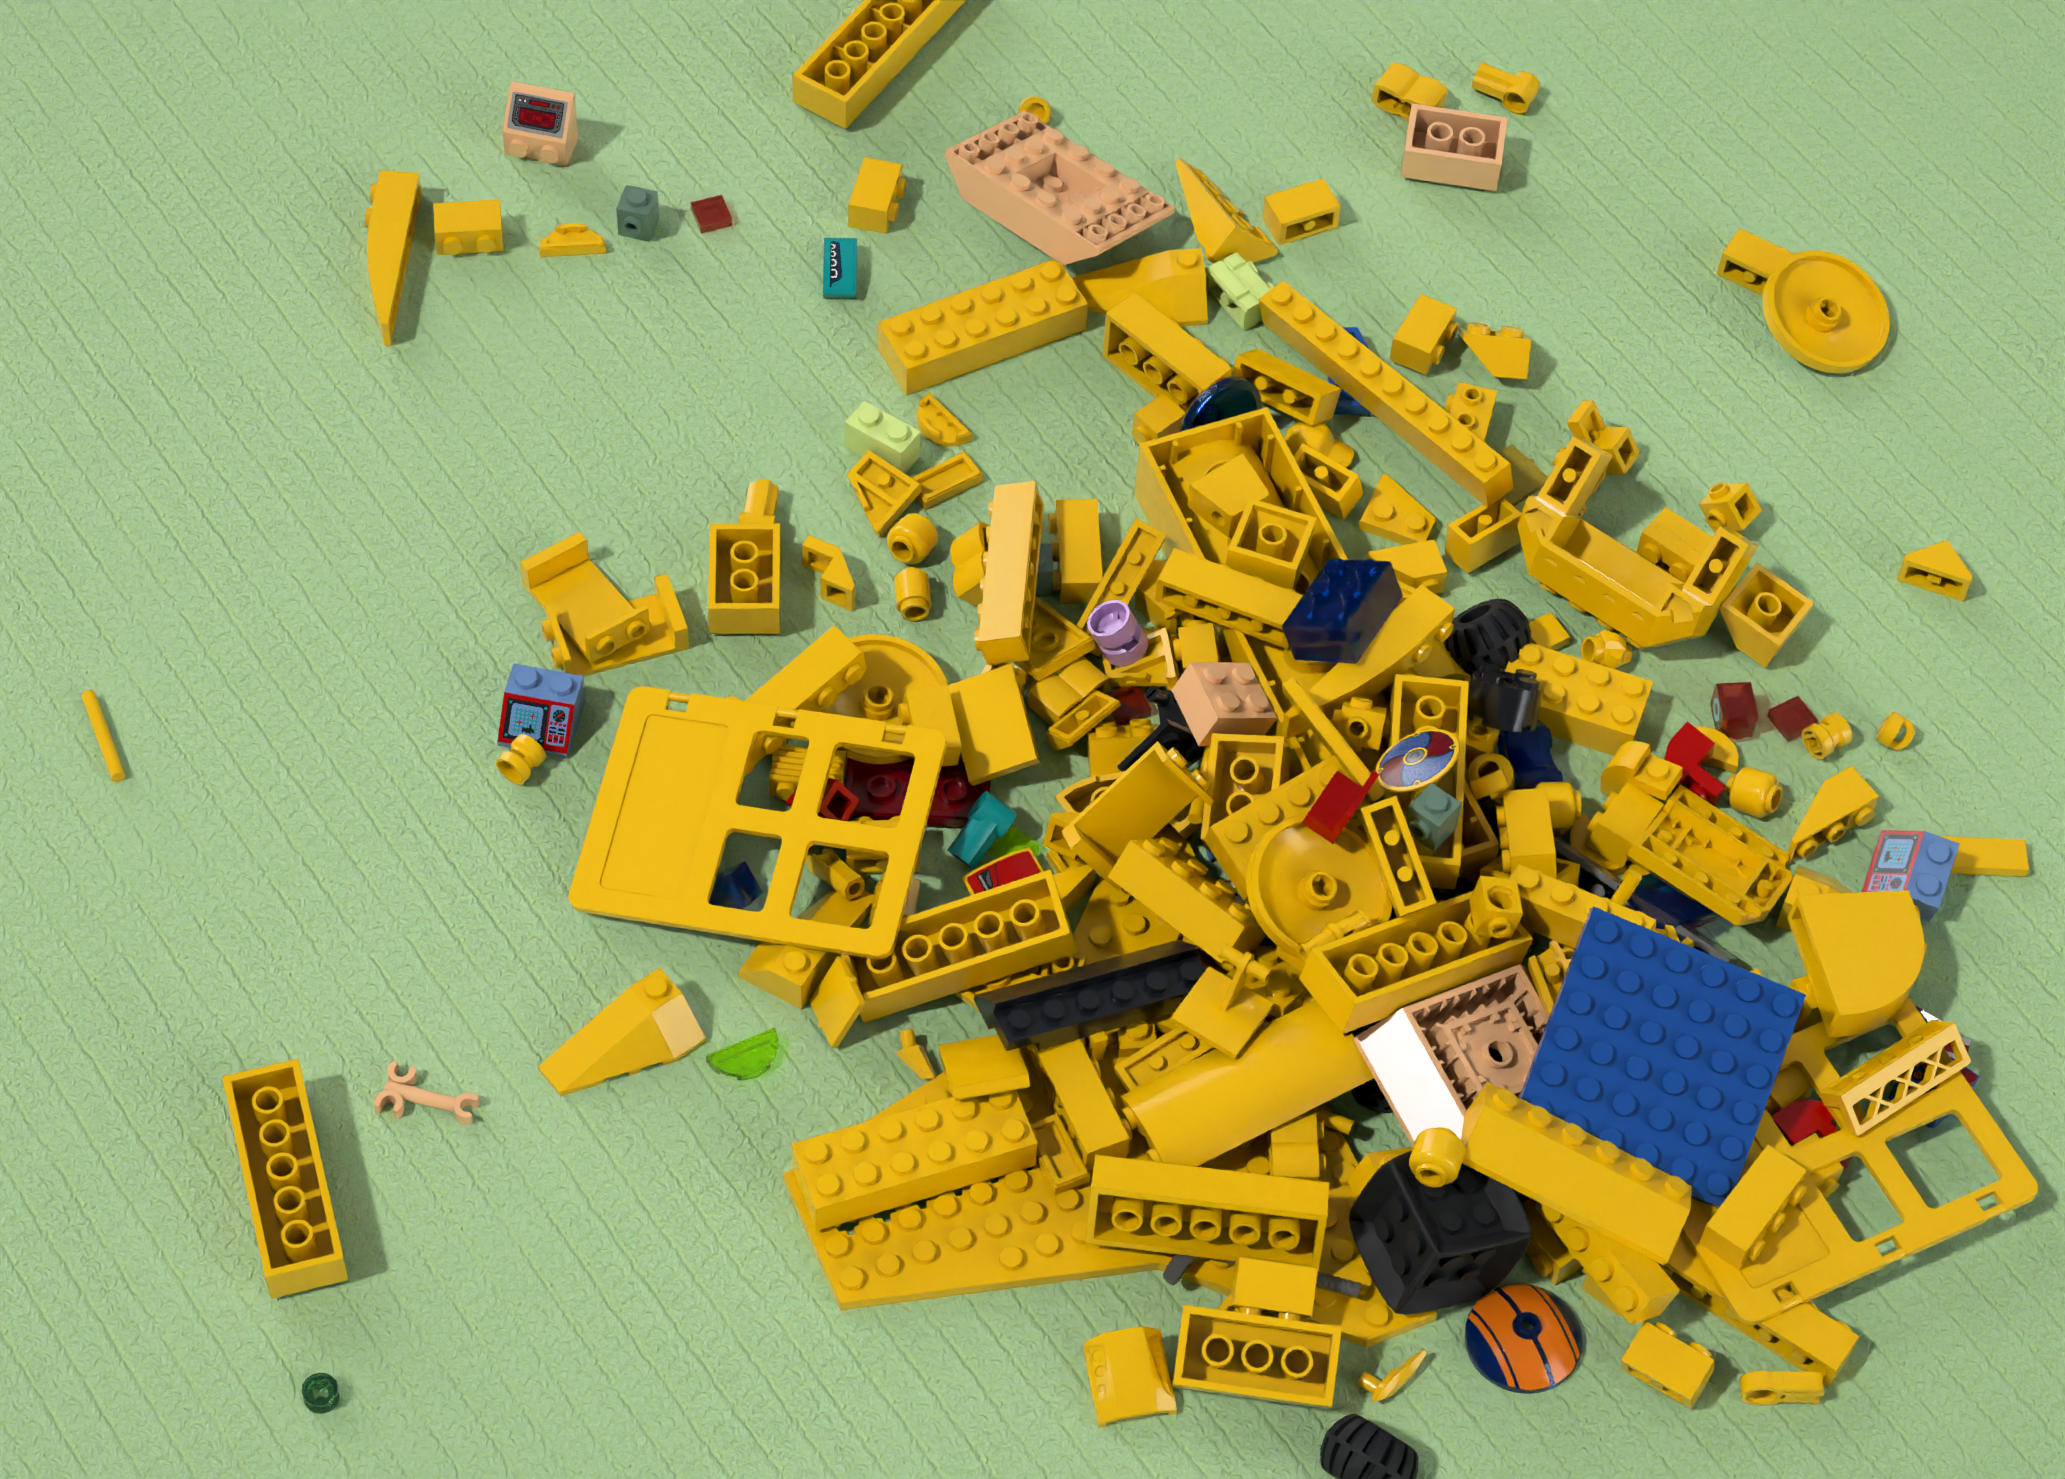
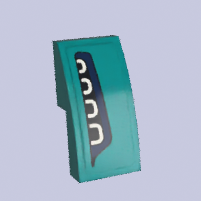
M824 238L823 298L856 299L857 238Z

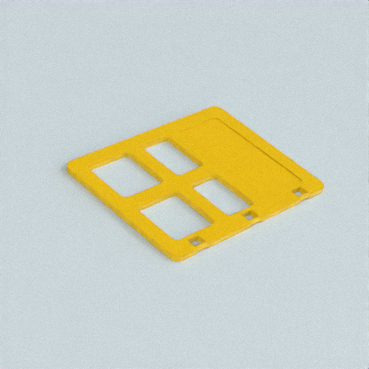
M646 686L636 687L630 691L626 699L568 894L569 902L576 911L871 959H885L892 954L895 948L947 747L945 736L937 729L888 724L885 721L803 709L779 708L776 705L694 693L690 695ZM670 701L688 703L686 712L668 710ZM777 717L796 719L794 728L775 726ZM886 733L905 735L903 744L884 742ZM764 734L809 742L794 801L789 811L782 812L737 804L754 741L758 735ZM845 746L915 758L899 823L896 827L887 828L818 816L837 748ZM733 832L782 840L765 906L759 912L709 904L728 835ZM822 845L889 857L873 922L869 928L861 929L791 917L808 850L811 846Z
M1907 996L1901 1008L1883 1024L1863 1033L1829 1038L1824 1022H1820L1791 1035L1779 1071L1792 1065L1800 1067L1819 1095V1091L1841 1078L1826 1057L1825 1051L1888 1024L1895 1026L1904 1038L1926 1024V1021ZM1943 1047L1939 1063L1947 1065L1953 1060ZM1920 1062L1923 1068L1926 1070L1927 1064ZM1960 1070L1936 1085V1089L1917 1097L1859 1136L1850 1134L1840 1108L1826 1106L1839 1125L1840 1130L1800 1148H1793L1789 1145L1766 1108L1764 1109L1738 1183L1764 1148L1770 1145L1807 1169L1802 1185L1807 1188L1796 1206L1790 1204L1786 1206L1783 1210L1786 1217L1781 1226L1774 1234L1770 1231L1765 1234L1762 1239L1766 1243L1760 1254L1754 1261L1747 1258L1739 1270L1699 1244L1706 1224L1718 1208L1691 1198V1210L1681 1231L1731 1312L1740 1323L1747 1326L1757 1325L1782 1314L1783 1311L1811 1301L1878 1271L1903 1257L1905 1259L1981 1225L1986 1220L1997 1215L2010 1212L2033 1201L2038 1192L2036 1180ZM1858 1103L1852 1105L1858 1121L1866 1117ZM1953 1114L1961 1121L1998 1175L1999 1180L1938 1208H1930L1925 1204L1885 1142L1943 1116ZM1852 1156H1857L1863 1161L1902 1220L1901 1224L1861 1242L1851 1239L1811 1178L1812 1173ZM1993 1195L1998 1205L1983 1211L1977 1201ZM1892 1240L1898 1249L1882 1256L1876 1246ZM1790 1285L1796 1295L1779 1302L1773 1292Z

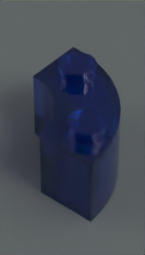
M1537 719L1534 731H1529L1528 725H1523L1522 732L1501 730L1498 736V753L1507 758L1513 767L1515 790L1535 789L1541 782H1563L1562 772L1558 770L1550 753L1552 748L1551 731L1549 728H1546L1543 722Z

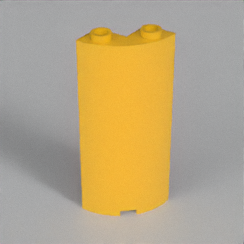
M1314 1000L1259 1027L1236 1059L1218 1049H1214L1121 1095L1125 1108L1121 1109V1114L1127 1120L1131 1130L1135 1129L1146 1137L1150 1150L1146 1151L1149 1161L1197 1167L1374 1079L1353 1041L1355 1038L1353 1034H1341L1317 1001Z

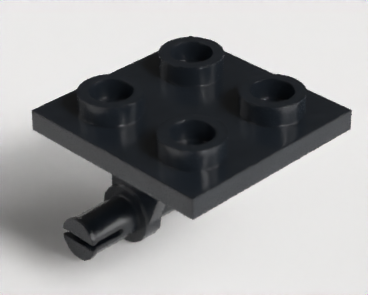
M1156 687L1148 688L1145 698L1147 701L1157 704L1160 725L1117 766L1118 769L1126 771L1157 741L1168 751L1174 747L1187 761L1185 767L1187 769L1203 757L1206 746H1198L1172 691H1161Z

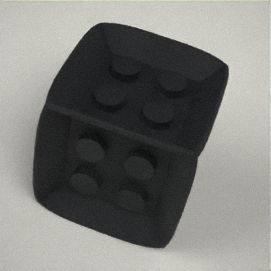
M1412 1151L1403 1153L1383 1164L1370 1178L1355 1200L1350 1211L1349 1224L1358 1251L1377 1289L1388 1306L1397 1314H1418L1465 1303L1496 1288L1521 1259L1529 1246L1532 1235L1526 1212L1514 1189L1463 1163L1457 1179L1452 1183L1437 1188L1426 1186L1416 1179V1176L1410 1169L1409 1159Z

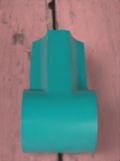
M988 791L984 792L968 813L969 820L947 851L970 868L975 869L994 840L999 839L1007 832L1014 822L1017 813Z

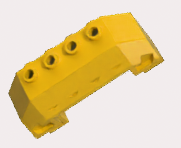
M1573 436L1538 496H1528L1517 525L1528 574L1540 581L1539 586L1554 595L1559 593L1569 600L1567 603L1583 613L1587 611L1597 617L1596 621L1603 627L1611 631L1616 629L1627 636L1625 640L1639 649L1643 650L1645 647L1657 648L1705 636L1719 613L1721 605L1728 598L1759 545L1729 527L1719 526L1687 581H1681L1577 516L1613 455L1585 438Z

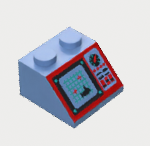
M514 663L504 691L497 740L498 746L511 748V743L519 734H525L536 740L543 747L546 755L568 758L586 702L584 676Z
M1881 830L1861 892L1909 890L1914 905H1917L1919 908L1920 919L1929 922L1940 908L1960 843L1926 831Z

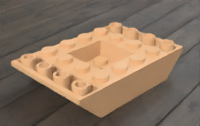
M1026 111L1006 119L945 151V158L963 200L1062 265L1097 256L1174 214L1176 209L1160 195L1150 192L1141 186L1137 180L1127 177L1116 170L1112 164L1102 161L1091 154L1084 146L1077 145L1063 136L1062 132L1049 127L1040 121L1037 116Z
M1519 964L1401 1008L1357 1035L1353 1041L1413 1147L1417 1135L1429 1128H1449L1461 1139L1464 1114L1487 1082L1499 1088H1505L1519 1097L1548 1018L1529 969ZM1488 1048L1499 1051L1503 1062L1495 1061L1490 1056Z

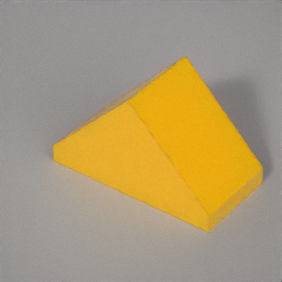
M1945 540L1906 554L1897 581L1963 602L1973 576L1949 541Z

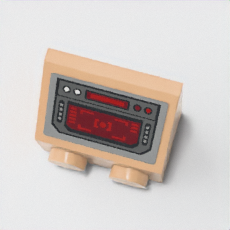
M512 81L509 88L503 125L505 154L568 166L578 140L575 93Z

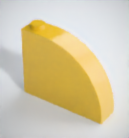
M1909 890L1797 895L1787 919L1829 1038L1863 1033L1886 1022L1901 1008L1919 975L1925 954V941L1920 922V911L1918 906L1914 905Z

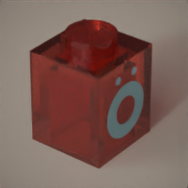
M1751 682L1716 683L1710 702L1715 729L1734 740L1752 737L1759 716Z

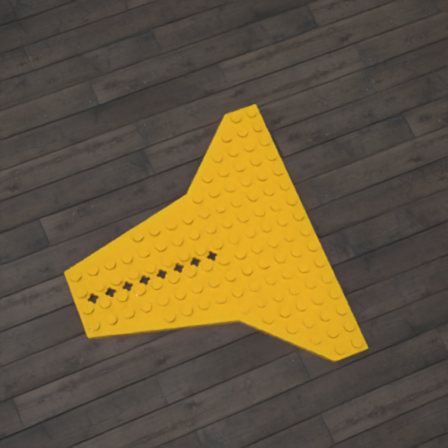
M1169 829L1160 832L1152 838H1168L1180 847L1179 853L1188 860L1193 858L1198 861L1187 838L1184 840L1175 830ZM1100 876L1073 937L1078 950L1077 954L1087 956L1085 964L1087 965L1168 943L1175 928L1123 888L1117 891ZM1206 952L1203 958L1200 959L1205 970L1210 966L1224 975L1229 972L1215 966V959ZM1155 1030L1156 1039L1164 1035V1033ZM1116 1041L1106 1045L1104 1059L1097 1062L1101 1070L1100 1080L1104 1088L1109 1087L1112 1090L1117 1104L1115 1110L1119 1118L1123 1119L1121 1109L1125 1108L1121 1095L1128 1091L1114 1072V1066L1129 1056L1119 1057ZM1020 1047L1019 1050L1029 1074L1030 1086L1016 1091L1028 1121L1032 1123L1056 1114L1025 1048ZM945 1071L867 1121L952 1097ZM1326 1102L1319 1105V1107L1330 1111ZM1324 1125L1323 1143H1318L1319 1154H1325L1326 1176L1319 1177V1181L1329 1183L1328 1216L1318 1272L1361 1283L1358 1298L1316 1287L1313 1313L1309 1317L1310 1320L1308 1322L1342 1327L1341 1339L1366 1348L1436 1321L1437 1312L1433 1310L1418 1314H1397L1381 1296L1358 1251L1349 1224L1350 1211L1356 1197L1347 1178L1357 1167L1358 1162L1342 1132ZM1135 1129L1131 1130L1132 1140L1129 1141L1128 1156L1125 1158L1149 1161L1146 1151L1150 1150L1146 1137ZM1267 1132L1197 1167L1269 1175ZM1036 1159V1166H1033L1032 1170L1027 1171V1169L999 1176L996 1183L986 1180L963 1187L962 1195L956 1196L954 1192H946L929 1197L924 1209H920L918 1205L911 1206L910 1204L889 1209L893 1213L890 1214V1221L884 1222L882 1218L875 1219L874 1215L877 1213L849 1221L857 1225L854 1227V1234L848 1235L846 1231L839 1232L837 1229L841 1227V1224L815 1231L793 1168L783 1174L785 1186L840 1310L1153 1270L1164 1272L1171 1259L1176 1255L1085 1243L1093 1169L1088 1171L1090 1173V1182L1054 1195ZM1201 1258L1196 1260L1187 1269L1181 1279L1228 1296L1232 1291L1235 1265Z

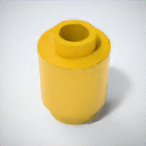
M907 567L894 577L897 610L905 620L919 621L928 616L932 606L929 576L921 569Z

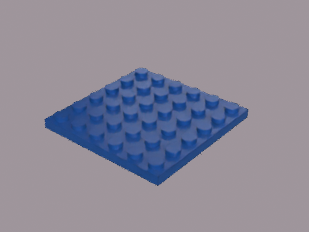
M1592 907L1589 910L1519 1098L1534 1106L1543 1107L1550 1114L1568 1123L1578 1125L1583 1131L1603 1141L1613 1143L1618 1149L1636 1158L1648 1161L1652 1166L1671 1176L1681 1178L1692 1186L1691 1198L1719 1209L1738 1183L1806 994L1604 910Z

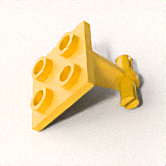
M1225 943L1218 957L1237 967L1233 980L1208 966L1171 1016L1170 1022L1236 1059L1274 1005L1271 1001L1244 986L1247 973L1266 983L1272 973V969L1254 960V955L1248 951L1244 954Z

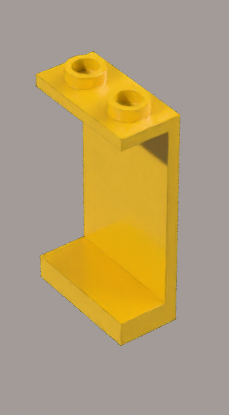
M580 531L520 562L522 582L525 589L544 610L545 605L552 604L560 629L590 663L612 654L622 646L638 640L651 632L648 607L643 604L634 609L589 559L587 539Z
M668 574L654 577L655 594L628 601L634 609L643 604L648 607L651 632L592 663L588 661L560 629L552 604L545 605L546 620L541 621V627L546 642L551 640L553 642L554 648H551V656L555 668H562L564 673L588 676L689 649L688 627Z
M1158 741L1061 831L1070 849L1117 891L1121 887L1107 876L1130 840L1152 839L1197 796L1209 806L1215 801L1207 789L1211 785L1207 778L1197 769L1193 772L1185 767L1187 761L1174 747L1168 751Z

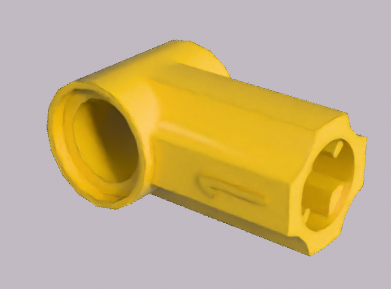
M1481 62L1473 78L1471 88L1501 99L1504 107L1510 112L1523 114L1541 87L1539 80L1529 72L1523 71L1513 75Z
M757 479V481L749 483L745 510L740 513L738 524H776L775 512L779 496V486L774 485L768 479Z

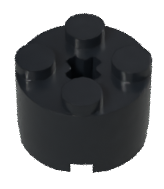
M1481 663L1480 669L1473 672L1468 695L1467 718L1473 721L1474 715L1483 718L1481 725L1504 731L1522 732L1523 725H1528L1529 731H1534L1544 691V685L1536 680L1537 673L1524 669H1517L1516 673L1501 671V666Z

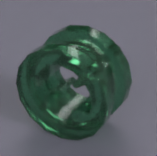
M327 1373L313 1374L302 1385L304 1403L311 1412L324 1414L337 1406L340 1393L337 1382L331 1375ZM327 1387L328 1397L325 1398L320 1395L316 1399L314 1398L313 1390L322 1391Z

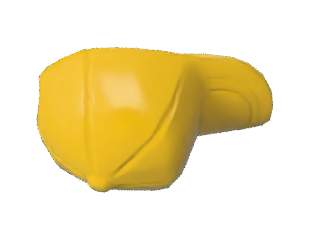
M1299 421L1291 426L1284 435V440L1292 455L1304 443L1346 468L1354 458L1353 448L1335 438L1330 428L1324 423L1311 426L1303 421Z

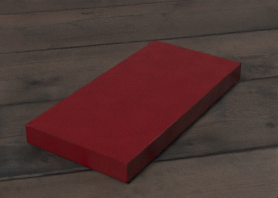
M847 758L845 787L860 799L848 821H853L855 818L863 816L870 817L873 820H889L894 816L901 815L914 766L913 759L893 764H870ZM958 762V765L941 767L927 826L964 827L969 820L968 813L976 800L984 792L988 791L990 793L991 780L972 786L968 780L964 762Z

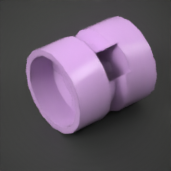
M1110 600L1100 604L1089 615L1087 621L1088 630L1110 664L1116 667H1125L1134 664L1146 653L1148 638L1126 603L1120 600Z

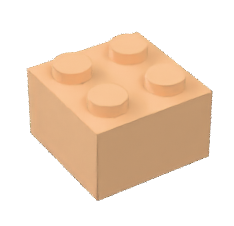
M1191 662L1171 690L1198 746H1211L1212 733L1265 736L1277 719L1250 663Z

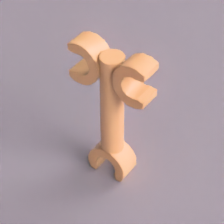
M392 1061L387 1068L389 1080L385 1085L384 1091L378 1093L374 1099L376 1113L380 1114L385 1104L393 1103L395 1104L393 1108L394 1118L399 1119L404 1112L403 1100L452 1112L459 1123L472 1125V1113L462 1109L466 1106L479 1108V1096L467 1092L460 1094L456 1098L414 1087L413 1085L417 1081L415 1066L410 1067L407 1075L400 1077L397 1076V1062Z

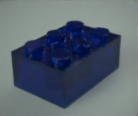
M1328 559L1282 625L1294 660L1357 663L1403 596L1391 561Z

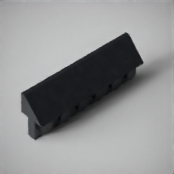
M1175 940L977 994L974 996V1001L988 1029L995 1028L1006 1051L1034 1043L1038 1050L1088 1037L1102 1031L1106 1032L1173 1013L1176 1010L1177 1004L1185 999L1205 972V968L1198 957L1201 947Z

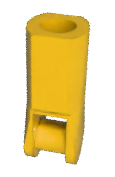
M830 847L823 849L822 854L818 856L815 854L807 856L806 862L810 872L827 882L848 901L861 896L865 887L864 879L846 865Z

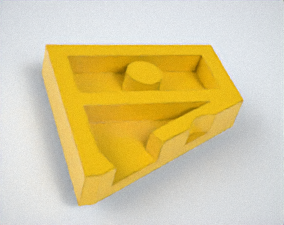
M1383 473L1362 515L1359 529L1399 544L1407 545L1428 541L1435 527L1436 518L1390 476Z

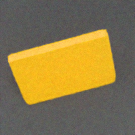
M1098 690L1093 692L1047 729L1046 734L1052 749L1057 751L1073 745L1120 707V701Z

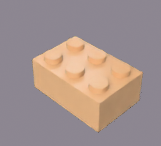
M1412 104L1400 177L1496 191L1502 164L1508 117Z

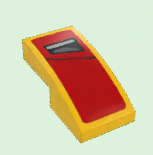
M1028 847L988 862L961 878L970 894L974 895L1044 872V869L1033 850Z

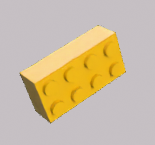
M1133 292L1106 313L1103 357L1153 397L1157 398L1165 393L1185 412H1188L1187 410H1189L1191 404L1196 401L1195 399L1198 396L1201 397L1205 390L1224 379L1231 378L1232 367L1229 366L1225 359L1212 353L1199 339L1193 338L1180 328L1175 320L1166 317L1156 309L1153 303L1144 300L1136 292ZM1229 394L1220 398L1215 403L1206 402L1201 405L1196 413L1195 421L1190 426L1193 427L1196 423L1200 425L1207 423L1214 414L1215 406L1229 398Z
M1529 643L1523 649H1520L1516 661L1512 663L1508 661L1505 672L1516 673L1517 669L1529 670L1537 673L1536 680L1544 685L1536 729L1534 731L1613 756L1622 744L1635 740L1647 706L1653 681L1533 643Z
M1335 755L1330 756L1210 826L1204 841L1244 902L1248 900L1246 889L1248 863L1254 848L1263 836L1280 822L1296 815L1307 814L1336 771L1350 779ZM1365 799L1362 800L1348 821L1363 832L1365 830L1358 810L1368 806Z
M1168 838L1130 840L1107 876L1221 964L1229 963L1218 957L1225 943L1244 954L1247 951L1252 953L1259 947L1266 934L1256 921L1249 901L1245 903L1235 895L1237 890L1223 880L1216 881L1207 874L1208 868L1204 864L1193 858L1188 860L1179 853L1180 847Z
M1183 1305L1172 1387L1329 1410L1332 1408L1342 1327Z

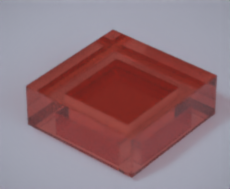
M722 194L690 202L691 212L701 233L732 226V217Z
M1125 686L1105 693L1121 703V706L1111 713L1117 725H1128L1132 719L1151 716L1152 709L1139 686Z
M1799 696L1769 709L1767 715L1787 742L1801 736L1803 729L1819 722Z

